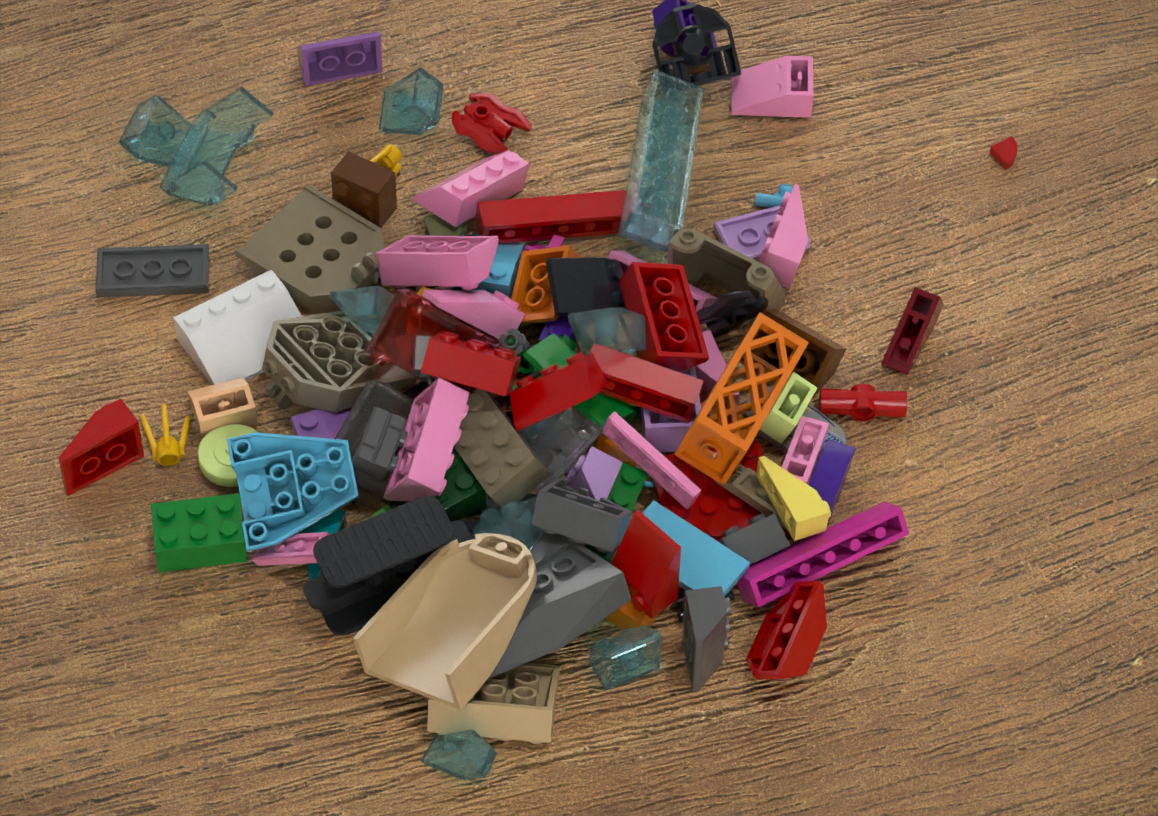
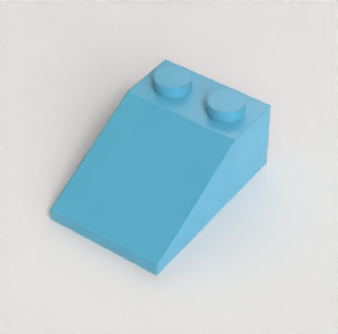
M473 232L471 236H479V235H478V233H474V232ZM527 241L498 244L489 277L478 283L477 288L471 290H486L491 294H494L495 290L511 299L522 251L527 245ZM455 286L454 290H462V288Z

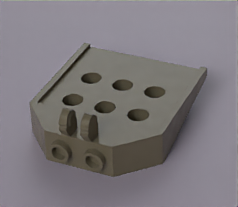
M306 184L304 189L243 246L235 250L236 256L260 275L272 270L284 284L293 301L311 314L352 310L358 303L365 301L370 293V289H374L382 284L378 267L379 261L376 257V253L384 249L382 228L309 184Z
M350 309L274 321L262 367L266 375L271 378L265 387L266 394L270 398L276 397L275 403L280 409L284 410L293 401L295 404L336 413L415 384L417 378L412 376V372Z

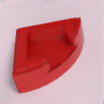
M1011 136L991 146L990 154L1007 170L1013 165L1016 158L1017 143Z

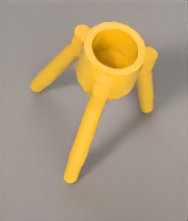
M386 144L375 157L369 160L394 171L395 177L402 169V166L398 163L402 159L401 151L392 144Z
M162 404L163 437L159 439L157 444L146 416L141 414L140 419L152 450L153 460L163 466H172L179 463L180 458L185 457L184 448L191 417L189 415L185 417L178 443L175 437L170 436L167 405Z

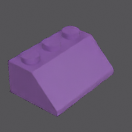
M380 32L359 34L297 46L298 63L305 87L382 73Z

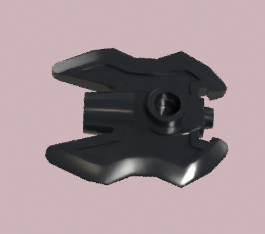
M750 290L735 291L723 295L711 306L698 310V320L700 325L706 323L708 329L712 331L713 338L739 329L743 323L758 316L760 312L763 313L764 309L768 307L769 300L765 297H760L759 300H756Z

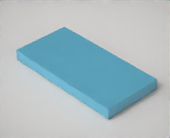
M653 500L643 511L645 516L681 546L679 586L684 590L722 586L725 597L750 568L749 561Z

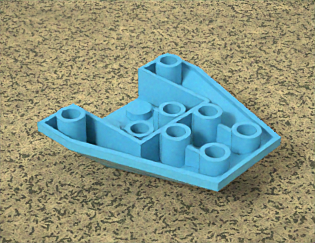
M258 432L227 439L231 466L236 473L245 520L242 522L248 552L278 545L359 498L348 440Z

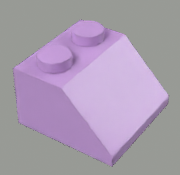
M591 446L585 456L579 455L573 468L569 470L565 478L568 480L567 485L579 491V487L589 490L588 496L600 501V498L603 497L607 499L623 462Z

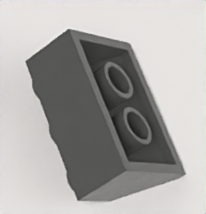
M722 586L685 591L682 645L692 692H697L703 687L722 664L724 650L729 648L727 633H730V622L728 616L732 615L730 598H724Z

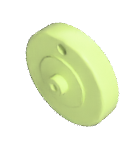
M230 424L215 428L207 433L201 440L197 452L202 474L217 485L238 487L237 476L231 466L227 439L258 431L246 425Z

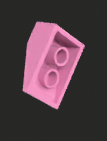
M424 290L422 293L425 298L437 307L498 339L503 333L506 334L508 330L518 329L525 316L523 312L517 309L519 306L517 302L495 290L494 294L486 290Z

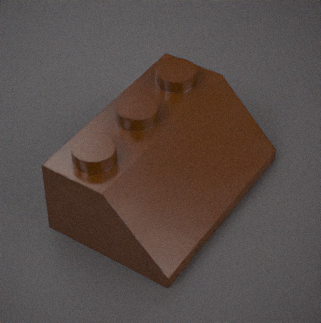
M764 309L762 314L809 342L792 373L795 372L817 387L812 397L813 399L820 391V388L834 375L847 349L777 309ZM759 329L753 340L769 334ZM776 342L751 350L756 356L780 369ZM785 345L787 358H789L794 350Z

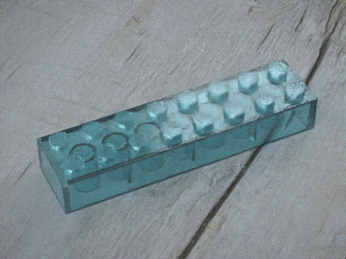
M653 71L642 93L618 235L668 253L669 241L679 230L683 229L704 88L660 71Z

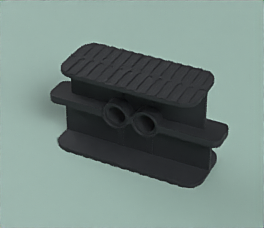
M431 496L417 498L319 539L314 545L313 553L320 567L321 576L304 584V594L311 608L315 610L320 609L332 633L339 636L349 635L352 632L361 630L433 552L456 539L458 543L472 540L471 534L463 521L455 520L450 522L438 499Z

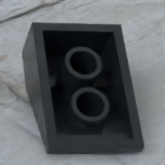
M604 257L549 258L545 260L556 315L596 322L627 312L619 283L623 277V270L619 261Z

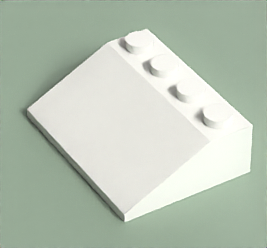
M270 270L173 318L176 339L210 384L214 385L242 377L247 381L263 373V361L273 322L302 317L284 284Z

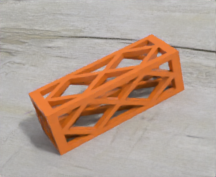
M760 312L738 345L674 455L725 485L749 449L809 342ZM759 329L769 334L753 340ZM776 342L780 369L756 356L751 350ZM785 345L794 350L789 358H787ZM740 359H744L745 367L734 370ZM746 375L747 380L732 385L733 379ZM776 379L768 393L767 382ZM749 389L751 402L736 407L734 393ZM723 397H726L727 410H725ZM715 403L717 413L707 416ZM749 411L753 412V416L738 421V415ZM749 427L744 437L741 438L740 430ZM707 446L716 449V452L711 451Z

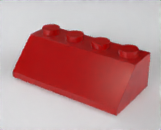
M632 262L619 283L640 359L677 372H683L707 362L709 355L683 265Z

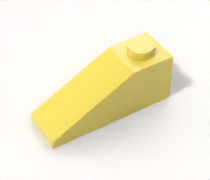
M759 457L756 476L793 540L796 541L825 532L827 530L828 518L831 516L828 503L822 501L815 489L767 457Z

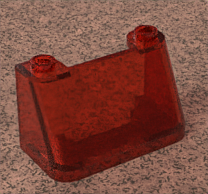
M401 289L397 291L365 351L371 354L370 360L381 366H385L386 363L395 364L412 374L413 350L416 336L433 337L443 331L459 335L460 341L467 342L475 339L488 343L487 348L492 350L498 349L501 346L497 339L437 307L419 294L408 289ZM443 379L467 392H470L469 395L477 389L471 386Z

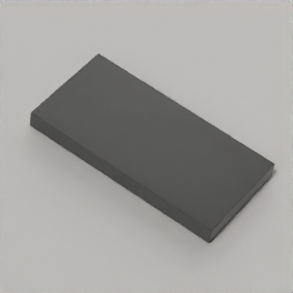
M209 244L97 248V297L209 293Z

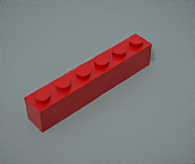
M638 189L477 202L475 224L479 236H498V244L549 240L552 239L553 235L572 238L641 232L645 211Z

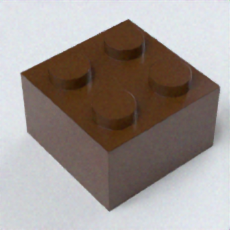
M348 151L331 172L333 200L382 228L397 209L395 172Z

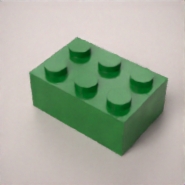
M240 493L151 504L158 572L248 562L242 527L243 517Z

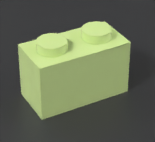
M793 372L760 430L782 444L796 427L817 387Z

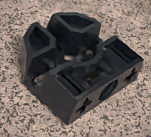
M695 3L676 7L658 23L652 47L664 94L742 75L731 27L715 9ZM692 9L696 25L681 28L678 12ZM727 30L730 44L714 48L711 34ZM684 32L687 35L684 42H677L680 35ZM672 43L676 57L660 61L657 47ZM703 48H710L708 54L703 58L700 54ZM722 51H723V54H724V59H725V63H726V67H727L728 74H726V70H725V66H724V62H723V57H722V53H721ZM708 62L710 72L693 76L689 75L688 67H700ZM669 64L672 65V69H673V73H674V77H675V81H676V86H674V82H673V78H672V73H671V69H670V65H669Z

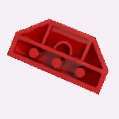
M821 580L795 582L790 588L792 591L781 597L766 614L745 660L756 680L784 679L807 674L827 629L824 585Z

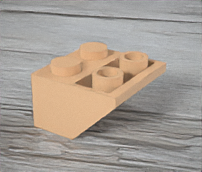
M243 377L187 391L201 439L211 430L230 424H242L252 428L258 426L254 400L249 385Z

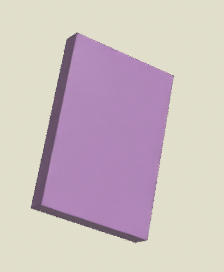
M780 205L715 222L713 229L720 243L759 261ZM808 237V243H807V246H806L805 249L810 248L811 241H810L809 237Z

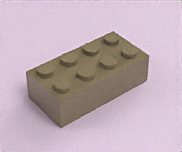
M477 388L468 397L466 404L469 405V410L460 423L459 429L462 430V433L454 448L489 497L507 512L549 477L551 473L521 432L516 430L514 423L498 401L488 391Z

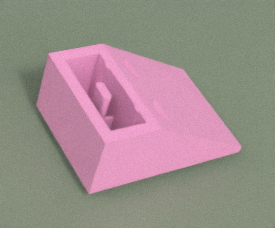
M784 56L741 70L742 75L732 78L731 115L811 117L814 91L813 57Z
M798 184L794 185L791 193L785 192L758 261L771 268L780 284L790 289L808 243Z

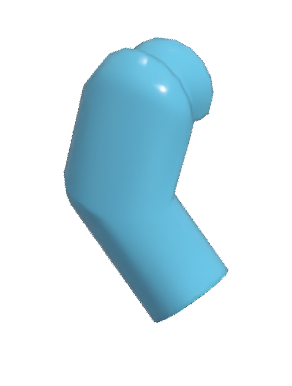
M780 184L778 192L773 195L756 193L755 206L771 208L781 205L785 192L791 193L793 187L789 184Z

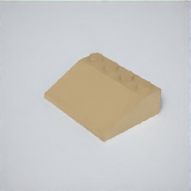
M525 663L493 676L485 681L462 710L429 698L427 732L442 736L455 734L466 735L470 738H498L501 741L523 740L533 744L551 743L560 665Z

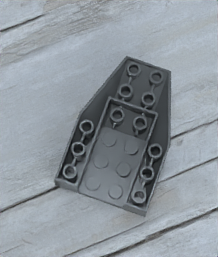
M544 533L529 550L537 570L535 588L506 651L488 679L561 649L629 602L631 597L624 573L583 545L569 541L567 536L558 533Z

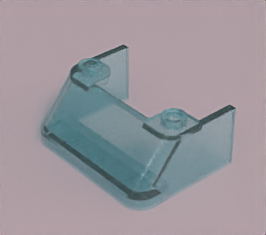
M242 86L204 109L194 118L160 184V189L170 196L207 206L220 204L225 197L236 192L238 188L224 176L236 149L241 146H248L255 137L253 132L256 126L270 119L274 113Z

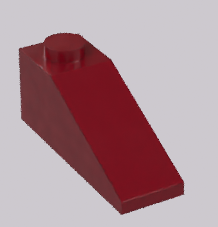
M914 287L882 360V365L903 374H909L932 333L944 306L940 296Z

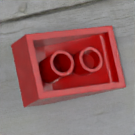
M122 399L106 404L101 409L95 411L58 457L67 496L144 457L139 421Z
M637 510L633 514L611 564L624 573L633 606L639 612H644L651 619L678 599L681 546L640 510Z

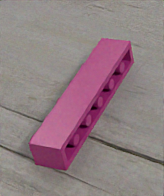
M884 501L827 528L825 532L808 537L750 565V568L737 582L742 600L760 607L791 592L790 588L795 582L814 581L909 535L902 508Z

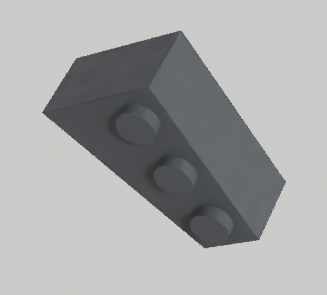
M563 477L558 478L538 491L531 522L532 525L541 527V531L548 534L558 533L567 536L568 540L574 543L593 545L596 550L603 553H612L618 550L628 528L632 511L604 497L600 498V501L588 496L589 490L579 487V491L567 486L568 480Z

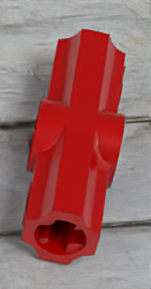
M857 384L850 390L820 388L819 412L822 414L851 415L854 420L860 422L870 421L875 416L906 417L907 393L902 391H875V388L869 384Z

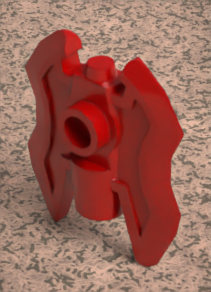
M491 93L470 94L469 100L472 104L465 105L463 109L464 115L460 114V111H453L451 115L452 124L457 134L470 137L476 141L480 149L495 154L508 151L500 140L506 141L510 137L513 127L527 132L532 130L530 122L519 109L506 106L499 101L495 94Z

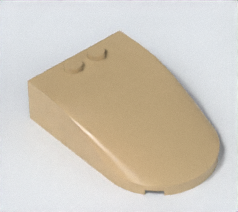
M493 533L475 534L476 539L458 543L456 539L437 549L353 638L364 672L462 710L492 674L506 651L535 588L537 570L529 549L512 537Z

